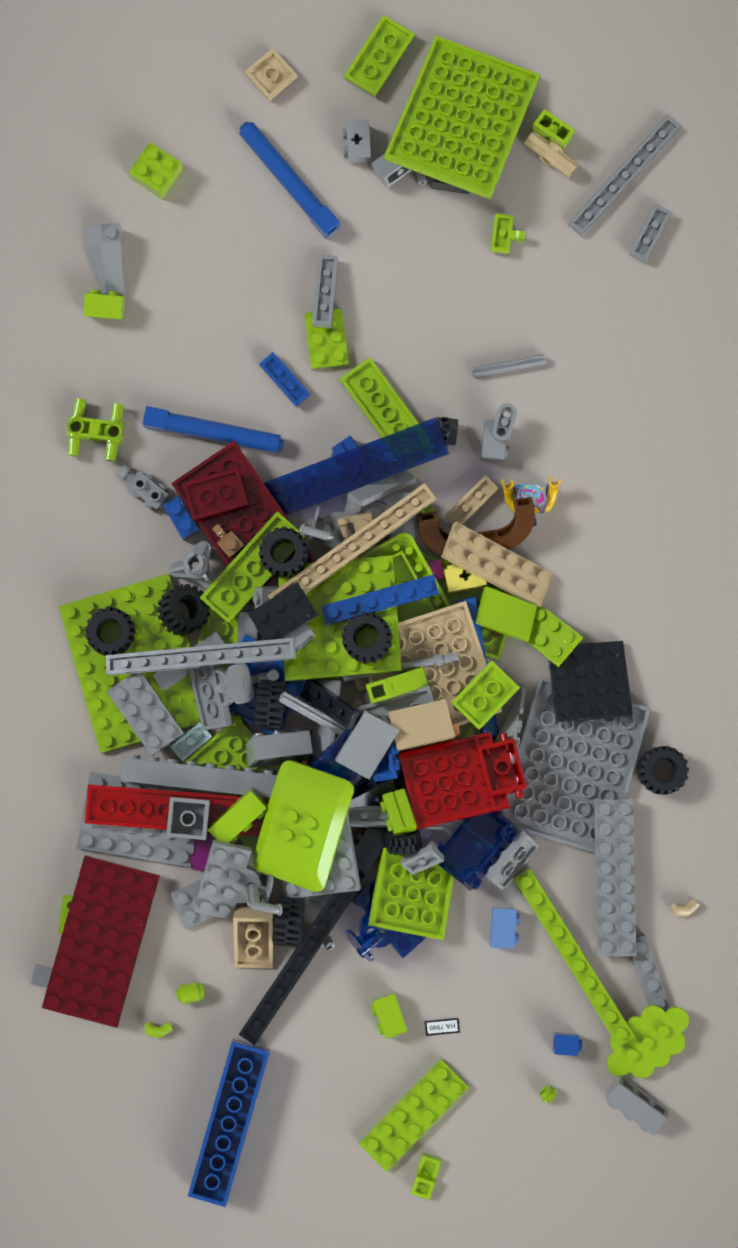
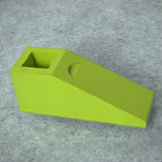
M423 667L366 684L371 704L428 686Z

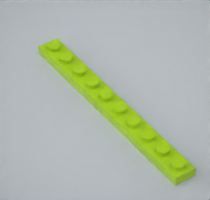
M529 868L515 877L514 880L617 1046L619 1047L634 1038L635 1034L532 869Z

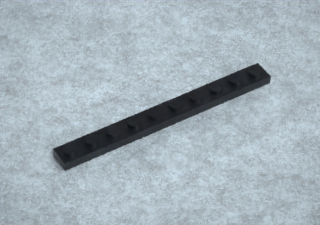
M358 891L333 893L298 947L295 948L239 1032L241 1037L253 1045L257 1043Z

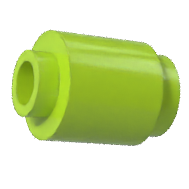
M192 982L179 985V989L176 990L177 1001H181L182 1005L201 1001L202 998H205L203 983Z

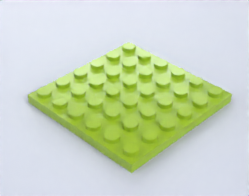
M393 555L354 559L306 593V596L319 615L307 623V626L316 636L296 653V659L284 660L286 682L402 672L397 606L374 613L386 621L391 629L393 639L389 653L385 654L382 660L379 659L376 663L369 662V664L356 661L346 652L342 644L343 638L341 635L344 632V625L348 624L347 620L326 626L321 609L323 605L396 585ZM307 563L303 568L306 569L313 563ZM291 575L290 578L278 577L279 587L295 576ZM371 627L363 628L356 636L357 645L363 649L373 647L378 641V632Z

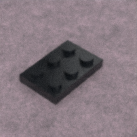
M298 582L248 613L264 640L283 639L319 616Z

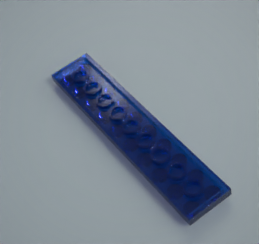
M435 417L264 482V484L287 516L354 491L367 484L378 482L447 456L450 453L438 419Z

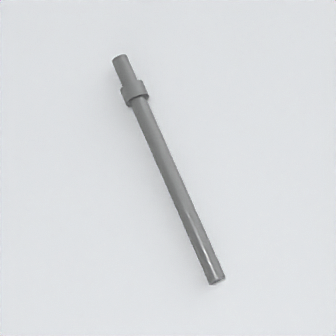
M458 652L447 655L436 654L431 658L402 663V671L431 665L441 666L447 662L459 660ZM388 673L345 676L343 680L345 682Z

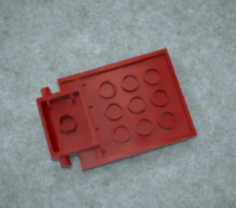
M491 732L399 753L417 830L511 808L508 794L515 793L516 799L523 798L522 791L527 789V784L515 739H509L507 733L500 734L501 741L494 743ZM512 755L514 756V763L511 762Z

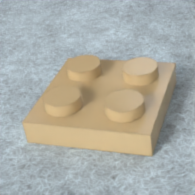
M274 48L270 49L245 71V75L269 102L298 78L297 74Z

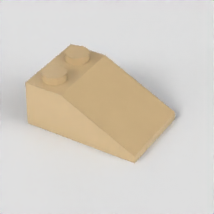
M235 906L233 916L234 968H273L272 933L274 914L253 910L249 906Z

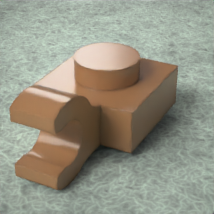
M219 524L212 528L221 539L217 544L229 558L244 547L243 543L232 531L226 534Z

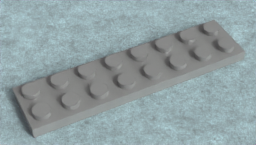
M594 799L596 956H636L633 799Z

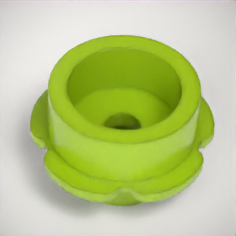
M549 1084L540 1091L539 1096L543 1103L546 1101L550 1103L557 1096L555 1093L556 1088Z

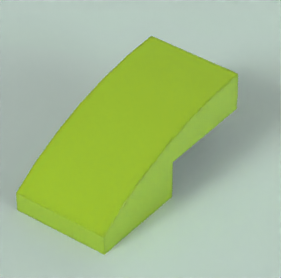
M422 1153L411 1195L430 1200L441 1164V1158Z

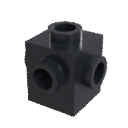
M436 417L435 424H431L430 429L433 443L456 446L458 419Z

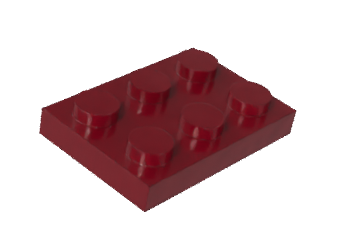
M238 468L182 483L193 521L249 505Z

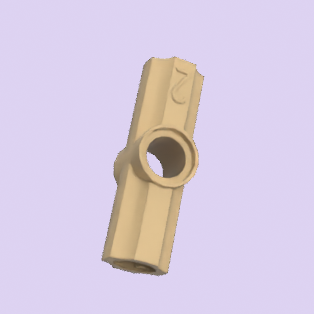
M535 131L524 142L528 149L539 156L543 164L555 168L567 178L572 176L579 165L564 154L559 145L554 142H548Z

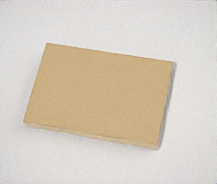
M446 699L389 712L391 724L399 728L395 736L397 751L455 738Z

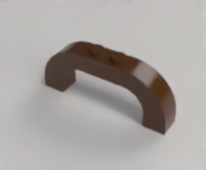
M532 496L513 499L514 516L508 525L500 529L477 533L507 549L519 545L527 538L534 526L535 509ZM437 511L418 514L420 533L424 542L434 552L442 555L449 534L444 532L439 526Z

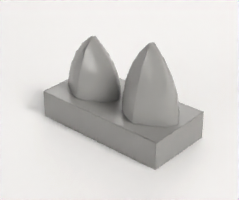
M430 841L425 848H420L419 851L410 852L409 855L402 857L400 864L413 875L443 862L444 855L438 850L437 844Z

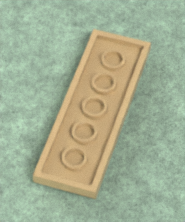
M458 522L453 523L441 556L445 560L517 598L537 605V608L542 606L552 576L550 571Z

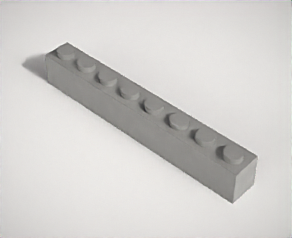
M129 754V758H123L121 781L244 795L249 789L253 788L261 797L266 798L271 797L277 775H275L276 771L264 770L263 774L256 773V769L253 768L237 771L236 766L225 765V769L217 768L218 764L206 763V767L198 766V762L187 761L185 765L179 764V760L175 759L159 762L160 758L148 756V760H141L140 755Z

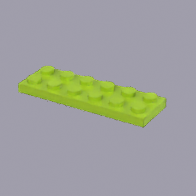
M370 357L339 379L405 471L437 450V447Z
M278 511L200 597L227 623H230L253 598L255 587H263L272 576L263 566L259 557V544L262 543L261 539L263 536L266 537L268 531L272 532L277 527L279 529L282 527L292 528L299 532ZM281 542L275 546L273 557L278 563H284L295 551V548L290 542Z
M440 1059L359 1142V1145L387 1172L469 1086Z

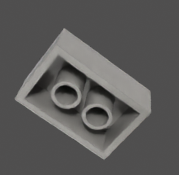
M303 728L293 729L290 733H284L283 730L275 731L272 735L256 733L245 745L249 768L282 764L288 760L302 762L306 761L313 753L309 730L303 731Z

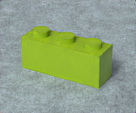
M251 788L209 825L208 831L217 841L233 844L238 839L237 835L241 831L245 833L253 825L251 822L254 819L258 818L259 820L266 814L268 804Z

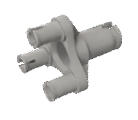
M206 541L199 542L192 553L187 554L183 560L173 563L170 567L172 576L175 578L193 579L205 589H208L216 580L210 568L209 560L212 550L210 544ZM194 562L199 563L197 567L192 568Z

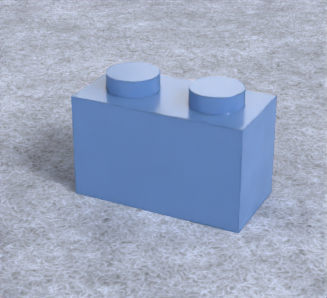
M492 907L490 947L514 949V945H518L519 933H515L516 925H519L520 913H517V909Z

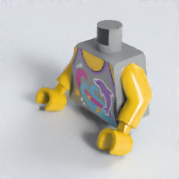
M550 475L549 483L514 485L511 477H509L510 483L505 485L502 479L501 484L504 488L505 503L513 513V499L532 496L535 509L533 527H538L537 516H545L557 499L558 487L561 484L560 476L557 482H553L552 475Z

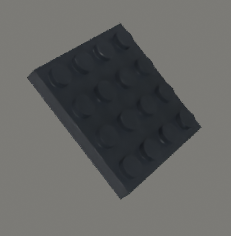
M623 641L578 644L559 667L548 660L556 723L633 716Z

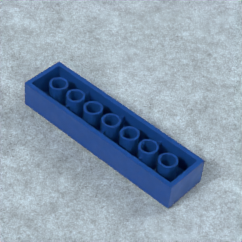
M237 1039L232 1040L188 1197L226 1207L271 1049Z

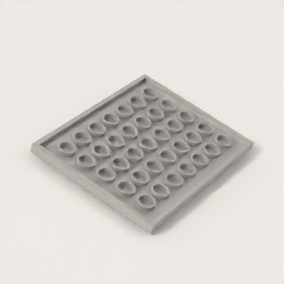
M539 676L519 746V757L527 789L522 791L523 798L516 799L515 793L507 795L511 808L501 810L497 825L524 831L531 835L595 853L594 799H626L651 708L632 703V717L556 723L550 679Z

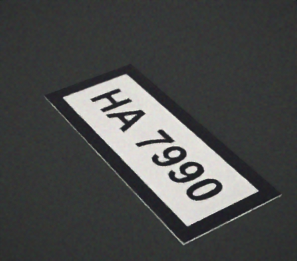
M459 1018L425 1021L426 1036L460 1033Z

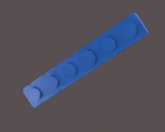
M433 574L323 605L321 609L325 624L329 626L346 621L349 618L353 619L355 614L361 615L362 612L370 614V612L375 613L438 595L439 591Z

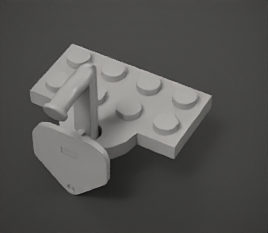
M347 499L344 511L329 513L325 518L318 517L320 505H317L312 527L306 526L303 523L299 533L301 535H309L308 544L311 543L313 536L322 539L328 547L334 549L343 542L341 527L337 522L338 518L371 512L372 519L374 520L384 513L386 503L374 501L360 507ZM348 523L349 533L352 536L355 533L354 524Z
M245 664L231 665L227 670L219 668V666L188 668L202 729L208 730L233 725L228 706L233 702L242 704L251 701L254 697L253 684L260 683L261 680L276 681L279 678V673L276 670H270L269 672L250 676L249 669Z
M213 840L193 912L231 920L236 903L247 902V905L253 910L277 914L278 916L282 914L283 908L281 904H268L274 876L267 874L266 876H260L254 868L247 866L252 852L250 847Z

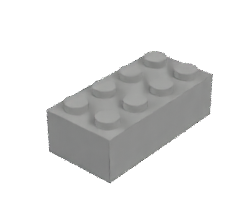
M143 673L131 674L107 691L150 755L154 756L185 734Z

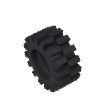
M419 830L396 837L393 836L391 831L385 836L387 852L389 854H410L409 852L414 853L422 848Z

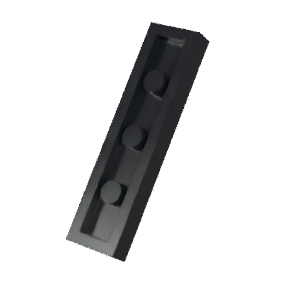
M314 679L306 680L300 696L346 729L353 730L360 712Z

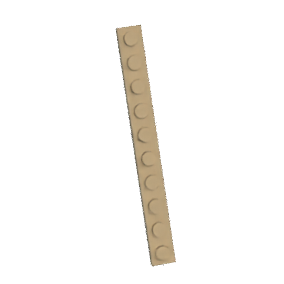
M425 483L272 592L268 595V598L272 599L297 582L304 593H308L433 503L436 497Z

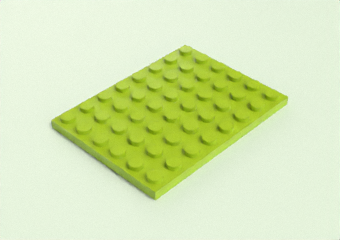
M436 35L386 150L384 160L491 200L541 74Z
M170 574L58 606L100 753L141 742V740L107 693L108 690L131 674L112 676L106 674V656L94 651L89 646L88 640L85 637V626L88 625L87 620L88 618L91 619L94 612L97 613L98 609H106V607L118 608L129 615L135 624L136 634L134 636L135 641L131 644L132 647L128 648L126 653L191 647L187 635H173V631L169 633L166 631L167 627L161 625L163 623L162 620L158 619L160 615L157 612V608L160 607L158 602L162 599L161 596L173 589ZM115 621L106 622L100 629L101 639L106 643L116 642L121 636V626ZM158 671L143 673L182 729L195 726L199 722L201 723L190 674L166 691H163L153 677Z

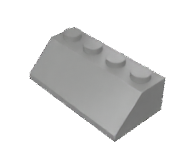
M318 679L319 684L340 698L341 681ZM311 704L312 707H314V708H316L317 710L321 711V710L318 709L316 706H314L313 704ZM315 721L309 722L308 730L312 733L311 745L313 751L310 757L333 759L335 732Z

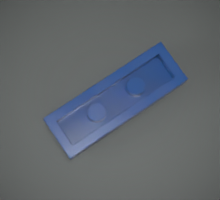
M274 352L259 363L261 369L296 408L311 396Z

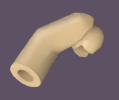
M692 899L686 906L673 903L670 906V911L676 917H688L700 905L695 899Z

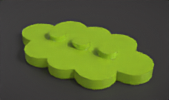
M653 1004L646 1006L642 1010L641 1016L629 1017L626 1022L635 1034V1037L619 1047L612 1036L610 1037L613 1051L607 1057V1068L611 1074L618 1077L621 1075L625 1076L631 1072L635 1077L647 1078L653 1073L655 1067L666 1066L670 1061L671 1055L680 1053L685 1047L686 1042L682 1032L689 1024V1016L686 1010L679 1006H672L664 1011L660 1006Z

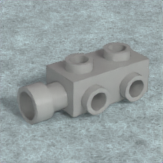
M126 464L118 472L117 477L122 481L128 482L127 487L130 489L128 493L135 499H138V497L145 501L143 505L151 511L153 509L158 511L160 508L164 510L163 505L169 502V494H167L169 490L160 483L158 486L153 483V478L146 472L143 474L139 471L136 474L133 473L132 469ZM142 481L144 485L137 487V482ZM153 493L159 494L157 499H153L151 496Z

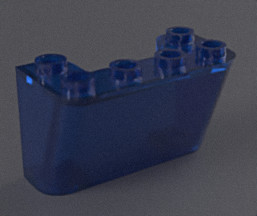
M498 811L466 818L445 845L441 841L437 844L438 850L444 855V861L437 865L469 891L476 890L481 885V879L488 873L489 868L500 858L501 853L508 845L512 843L518 829Z

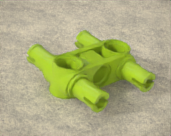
M75 398L73 415L70 416L67 423V436L69 438L67 455L78 457L80 441L83 439L107 443L105 460L116 462L118 445L122 443L124 437V424L122 422L124 405L113 403L111 420L91 419L84 417L86 400ZM74 424H81L79 431H72ZM112 429H119V434L117 436H110V431Z

